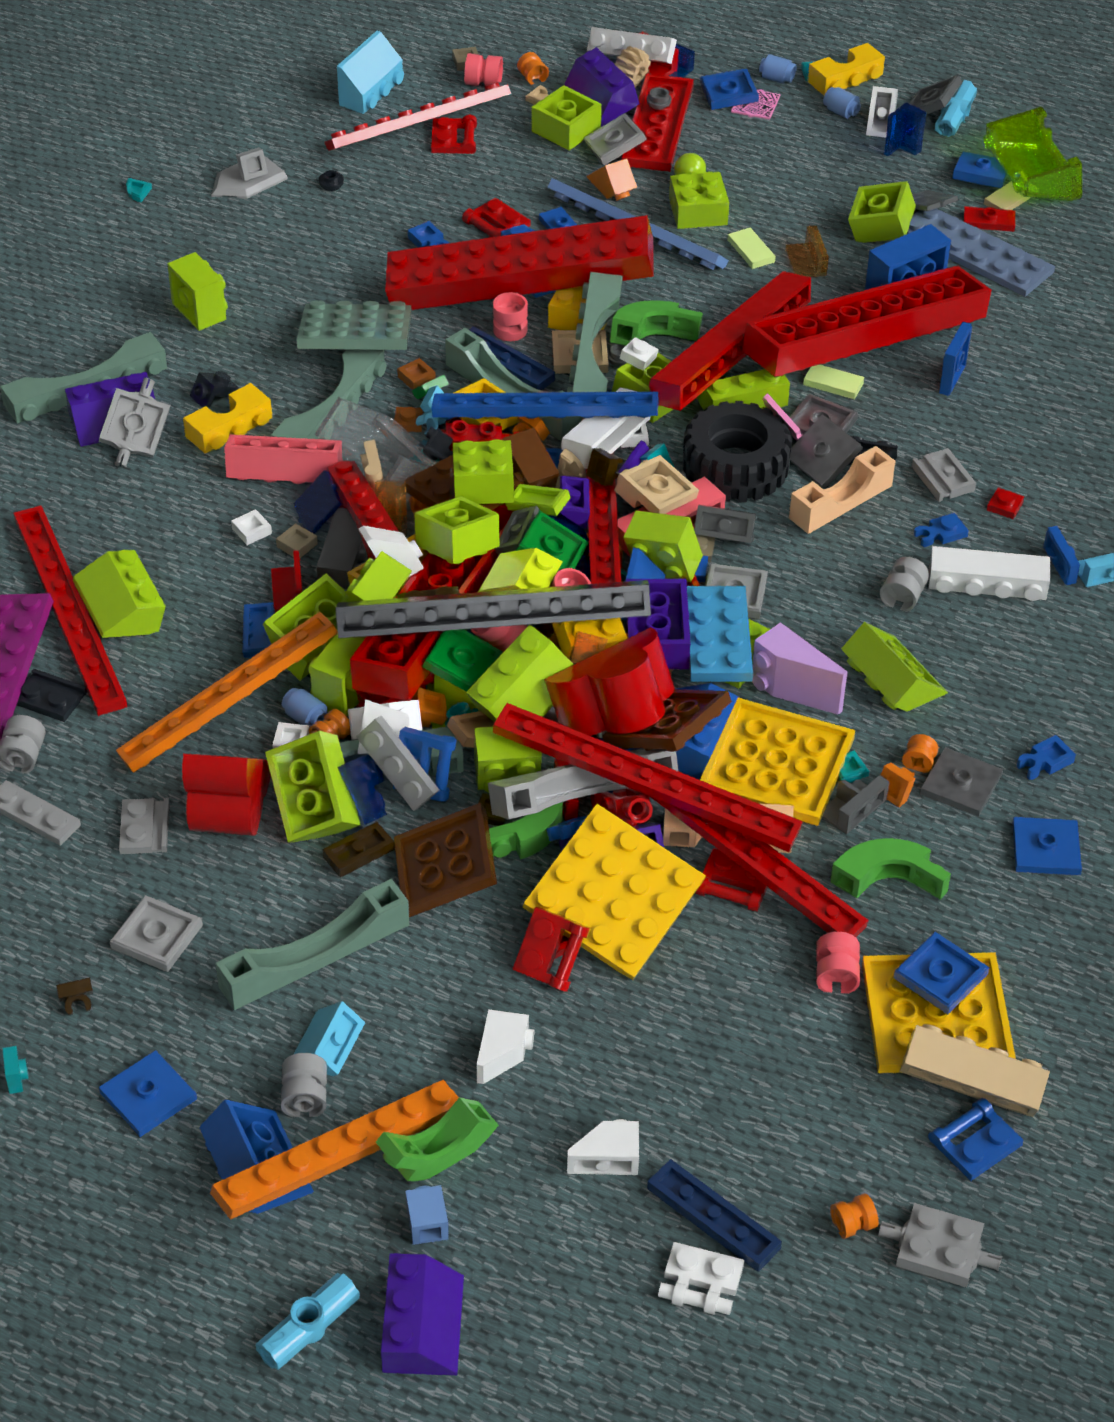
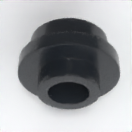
M334 170L326 171L319 176V185L327 191L338 190L344 184L343 175Z

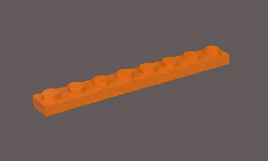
M318 612L116 749L119 757L133 773L145 767L151 760L166 750L173 748L176 743L191 733L198 731L204 724L217 715L224 713L242 698L249 696L267 681L277 677L283 670L302 660L305 655L327 643L330 638L338 634L334 624L321 612Z
M441 1080L212 1185L210 1194L231 1220L381 1150L376 1141L383 1132L409 1136L433 1126L448 1112L459 1097L444 1080Z

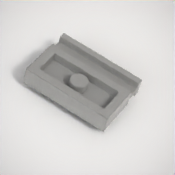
M949 448L924 455L923 459L920 460L917 458L912 459L911 467L938 502L943 501L944 497L951 499L975 491L976 482Z
M154 798L122 799L120 854L167 852L169 798H164V801H155Z

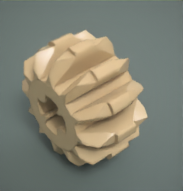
M629 46L626 50L623 49L621 51V55L617 56L616 63L614 64L633 81L636 88L641 85L646 73L649 72L648 67L651 61L645 51Z

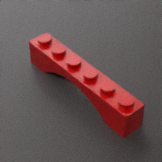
M339 461L335 465L327 467L332 499L337 507L348 509L358 530L362 526H369L399 532L355 461ZM359 530L368 559L372 558L375 560L376 557Z

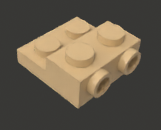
M661 455L650 460H644L640 465L631 469L623 470L617 477V485L614 490L633 508L643 505L650 512L666 514L696 499L699 492L698 488Z

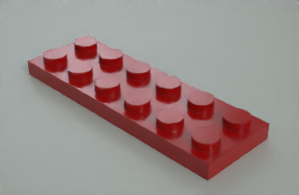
M646 73L639 96L640 104L636 106L632 121L644 133L647 140L622 155V160L627 158L630 167L671 172L693 90L694 79ZM661 87L669 91L671 104L668 107L656 110L647 104V96L653 88Z

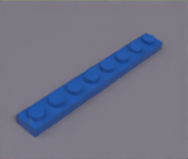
M658 392L434 393L431 408L432 417H441L443 419H452L454 417H469L471 419L482 417H497L500 419L526 417L533 419L545 416H552L554 418H565L567 416H581L583 418H592L594 416H609L612 418L638 416L647 418L658 416L659 394Z

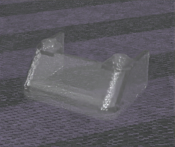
M338 397L315 433L318 438L324 440H342V456L351 461L355 458L361 460L360 454H365L363 442L375 440L383 473V482L376 491V494L379 497L388 499L398 507L410 505L409 499L411 495L403 491L402 481L439 462L426 456L422 452L423 448L419 446V442L392 418Z

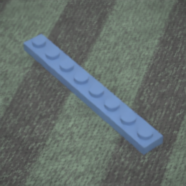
M553 178L548 185V188L556 192L554 197L567 203L569 199L576 201L574 206L586 212L590 208L596 210L595 216L603 220L609 221L610 218L617 220L636 217ZM650 223L653 237L659 239L658 245L668 250H672L674 246L680 249L679 255L693 260L694 256L701 259V265L714 270L715 266L722 269L726 267L729 260L721 255Z

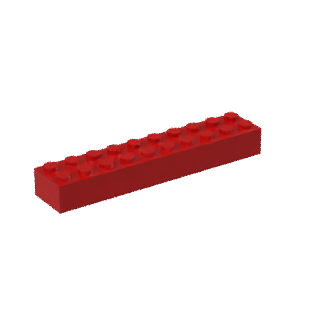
M648 215L391 251L387 253L385 292L389 303L402 301L405 302V305H411L412 310L495 299L498 295L509 292L525 295L583 287L584 282L589 283L591 272L623 276L622 281L654 277L653 234Z
M957 265L746 322L742 351L774 377L783 376L784 374L804 370L815 365L826 364L840 358H847L851 355L868 352L879 347L911 340L918 336L950 329L961 325L962 322L971 323L975 320L986 318L992 289Z
M506 503L492 510L499 514V539L512 512H514L508 510ZM491 549L484 555H475L465 559L460 564H451L437 555L428 553L421 562L424 569L413 574L398 594L407 593L412 590L437 589L442 586H458L460 594L478 592L496 562L498 554L494 549ZM443 631L366 636L350 658L352 689L397 700L410 701L430 673V671L422 666Z

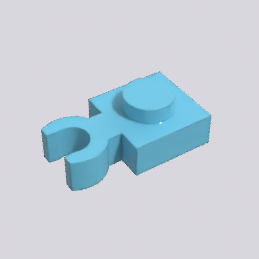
M438 385L429 388L420 405L424 414L416 419L417 426L427 425L425 435L431 427L437 429L438 425L444 424L446 419L441 417H432L431 407L434 393H444Z

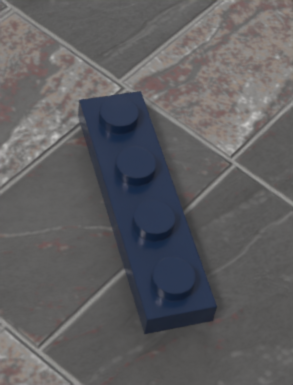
M474 326L469 329L484 339L500 363L523 383L542 391L555 381V371Z
M672 1159L648 1180L647 1189L738 1258L743 1259L746 1264L757 1272L780 1251L782 1245L780 1239Z

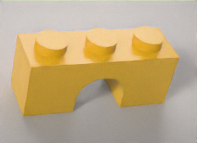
M869 43L862 44L848 50L847 63L835 62L830 57L810 63L808 83L824 96L831 87L846 89L851 86H858L862 82L877 79L883 75L885 56Z
M249 383L228 394L230 412L215 413L205 406L184 417L185 437L203 453L213 449H220L227 442L229 435H245L247 431L258 425L263 426L272 419L271 399L252 383Z

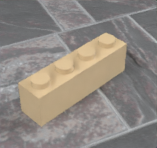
M916 1025L911 1034L900 1072L976 1099L985 1098L991 1104L1033 1117L1037 1113L1050 1071L1043 1069L1040 1063L1030 1059H1022L1020 1061L1008 1057L1009 1054L999 1048L990 1047L985 1049L976 1046L974 1040L964 1036L953 1038L942 1034L943 1031L933 1025Z

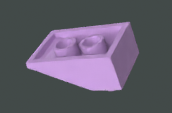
M781 622L755 639L752 682L758 690H765L773 697L834 714L842 712L847 671Z

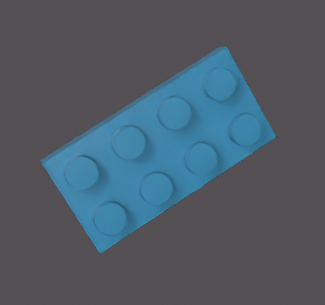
M687 586L691 642L689 660L691 682H752L753 666L746 586Z

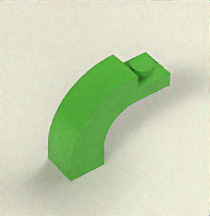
M652 300L631 303L623 306L615 313L612 320L610 342L626 346L635 337L641 340L649 335H670L697 341L700 336L703 313L679 308V303Z
M563 802L545 808L538 813L526 815L515 822L489 828L493 856L505 857L511 851L516 850L519 858L523 859L545 848L551 842L549 841L547 828L562 822Z
M883 838L860 843L842 854L833 863L831 883L858 898L872 883L878 880L900 878L917 885L941 900L948 892L951 873L940 865L929 861L931 849L908 840Z
M459 1097L448 1112L427 1130L409 1136L383 1132L377 1139L376 1144L384 1152V1160L393 1168L398 1169L407 1181H421L435 1176L474 1153L499 1125L479 1101Z

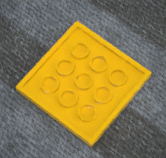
M737 698L700 780L758 804L794 806L793 818L819 826L839 777L840 769L843 767L845 757L849 753L854 741L855 730Z
M596 804L523 904V908L533 914L535 907H541L590 927L588 937L583 938L581 947L619 973L634 980L698 890L706 875L599 804ZM565 930L563 935L569 938L571 933Z
M996 952L968 953L990 967L989 972L948 1015L894 979L895 970L910 955L863 956L862 970L878 1073H902L900 1069L911 1034L916 1025L923 1026L924 1024L936 1026L943 1031L942 1034L953 1038L956 1036L970 1038L976 1042V1046L985 1049L990 1047L1002 1049L1009 1054L1008 1057L1016 1059Z

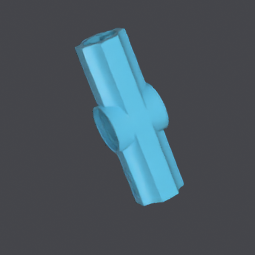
M964 80L946 107L942 108L941 114L935 123V131L939 135L947 137L955 135L961 122L965 123V116H969L971 104L977 94V88L974 87L971 81Z
M336 1273L310 1297H302L296 1300L291 1307L290 1314L256 1343V1351L260 1354L263 1361L270 1368L279 1370L307 1344L319 1341L325 1334L326 1328L360 1299V1293L352 1280L344 1273ZM305 1319H314V1321L310 1323L302 1322Z

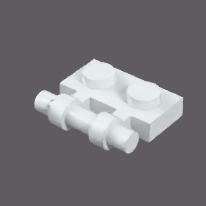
M674 1242L664 1278L677 1282L675 1286L661 1282L658 1297L672 1300L671 1304L683 1307L684 1303L704 1308V1313L715 1315V1312L730 1315L733 1301L721 1298L720 1294L736 1295L744 1267V1260ZM690 1284L709 1289L708 1294L690 1290L688 1286Z

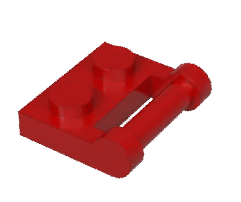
M470 114L463 118H433L431 153L474 154L476 152L474 129L477 127V118ZM457 129H465L464 141L462 143H457Z
M497 198L488 201L474 210L471 208L467 209L462 216L463 222L468 225H474L490 237L501 236V231L523 224L528 227L531 226L530 219Z
M713 848L703 870V874L706 877L695 894L704 897L706 894L746 905L748 910L758 912L768 887L719 849ZM712 880H715V881H718V882H722V883H725V884H729V885L736 886V887H739V888H743V889H746V890H749V891H753V892H752V893L744 892V891L737 890V889H734V888H731V887H727V886H724V885H720V884H717V883H713V882H711V881H712Z
M535 907L512 970L549 984L556 989L568 991L571 983L568 980L583 938L588 937L590 927L541 907ZM567 930L571 935L557 973L553 974L550 970L564 931Z

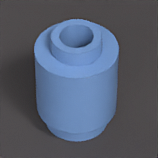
M769 54L767 58L761 60L759 72L762 73V78L783 84L785 82L791 83L795 77L797 65L789 59Z
M839 87L829 88L823 99V104L827 106L829 111L846 119L850 116H856L861 108L858 96Z
M292 688L283 697L282 707L285 709V713L301 725H309L310 727L317 721H323L324 715L327 714L326 704L305 689Z

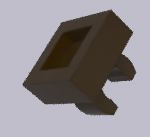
M592 448L586 475L603 486H613L614 479L619 475L616 472L617 465L622 463L623 459L610 454L602 448Z
M90 977L56 985L59 1002L66 1000L65 1010L69 1016L73 1015L71 1006L77 1000L85 1004L86 1012L91 1010V1001L87 996L93 994Z

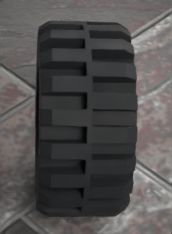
M726 401L720 402L718 406L710 405L704 409V412L699 411L686 426L683 446V471L690 482L705 476L726 495V502H730V499H738V503L747 502V498H753L754 501L762 499L764 493L769 496L776 491V487L780 488L788 476L792 443L790 431L778 415H773L772 410L766 407L762 409L755 403H750L749 405L743 404V401H735V403H728ZM741 448L751 452L736 454L723 451L722 449Z

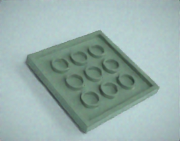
M318 300L311 301L309 304H305L297 336V349L407 350L412 313L411 305H405V302L393 301L390 304H379L376 301H366L363 304H352L350 301H339L336 304H325L324 301Z

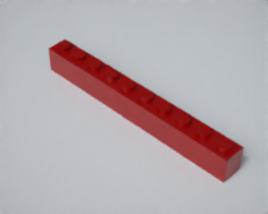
M782 271L651 377L649 391L658 392V405L678 411L686 407L747 355L742 351L746 322L804 307L811 302V277Z

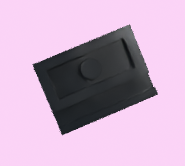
M33 669L30 678L26 677L16 705L65 722L78 706L81 699L87 694V687Z

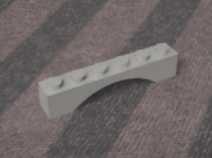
M643 748L629 751L678 771L676 751L669 752L664 749L646 751ZM571 764L488 783L492 814L506 819L538 813L552 805L586 795L628 789L626 786Z

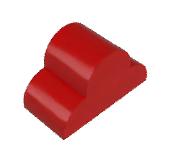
M651 627L544 679L559 724L589 736L605 730L613 734H627L650 727L664 716L666 710L663 701L668 699L675 689L658 633Z
M183 753L182 778L184 789L187 792L186 814L189 830L255 836L262 814L263 797L267 794L271 778L267 759Z

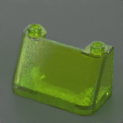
M1042 106L986 124V135L983 136L984 144L987 149H991L1012 181L1016 193H1020L1023 197L1074 201L1082 197V163L1077 156L1067 159V161L1052 141L1051 128H1045L1044 118L1047 117V113Z

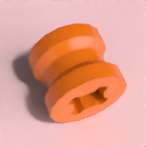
M924 734L913 735L909 739L907 750L903 754V765L908 769L919 772H929L938 753L939 747L937 742Z

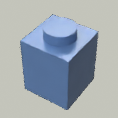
M441 1185L432 1187L420 1186L413 1190H406V1209L412 1244L448 1240V1219Z

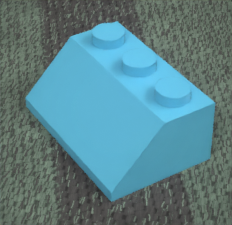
M376 31L337 65L339 105L364 114L370 108L373 109L378 100L383 96H387L396 84L399 85L403 81L402 59L382 32Z

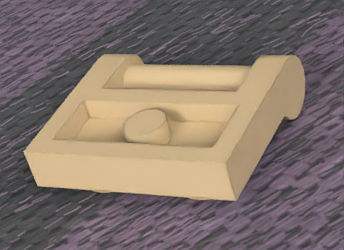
M375 440L363 442L365 454H360L365 478L388 513L389 504Z

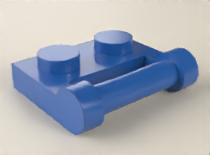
M405 726L400 730L399 739L428 776L432 748L439 750L435 785L439 791L430 799L447 801L450 794V789L447 785L452 751L456 749V738L445 735L439 736Z
M985 1098L975 1101L972 1104V1109L944 1128L938 1127L928 1134L929 1140L970 1181L1023 1145V1139L994 1112L991 1103ZM981 1119L987 1124L957 1146L950 1141Z

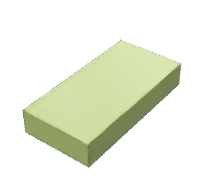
M751 227L728 234L729 243L752 269L775 262L776 256Z
M815 365L810 367L804 378L803 385L855 399L864 384V377L823 365Z

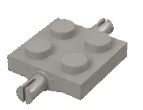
M149 378L143 379L140 392H128L116 388L99 437V442L114 446L119 450L116 462L114 463L116 466H120L123 458L121 467L126 468L130 454H139L151 458L155 455L170 405L156 401L150 396L155 381L150 379L147 389Z
M914 1203L910 1219L903 1227L882 1221L878 1236L899 1241L900 1251L896 1267L966 1288L970 1275L977 1265L999 1271L1002 1256L981 1251L980 1239L985 1223Z

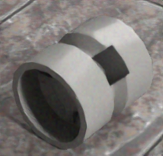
M901 557L897 559L880 589V597L883 603L893 608L896 600L904 602L900 610L905 612L912 610L916 606L921 592L929 580L928 568L916 558Z
M16 715L8 719L2 739L0 740V767L2 769L13 772L14 767L22 768V773H29L34 769L46 735L45 727L41 722L26 715Z
M297 1053L284 1060L282 1064L281 1109L286 1115L300 1117V1112L309 1111V1117H318L325 1111L327 1063L322 1057L311 1053Z

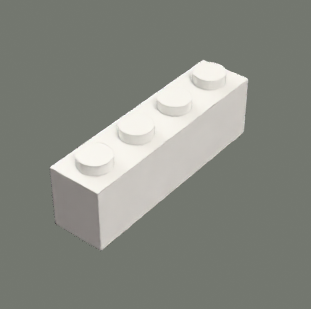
M620 387L616 392H637V391H633V390H629V389H625V388H621V387ZM594 416L592 418H585L562 438L561 448L562 450L566 448L580 460L583 467L587 469L592 448H602L612 454L639 430L644 423L648 422L650 417L622 416L620 418H612L609 416Z
M932 546L929 565V589L938 590L942 593L954 591L965 592L969 595H996L1000 598L1019 597L1030 601L1047 599L1050 584V557Z

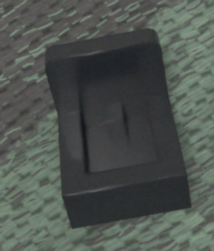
M199 372L190 397L202 408L205 406L210 408L215 396L229 397L228 394L238 390L239 387L224 372Z

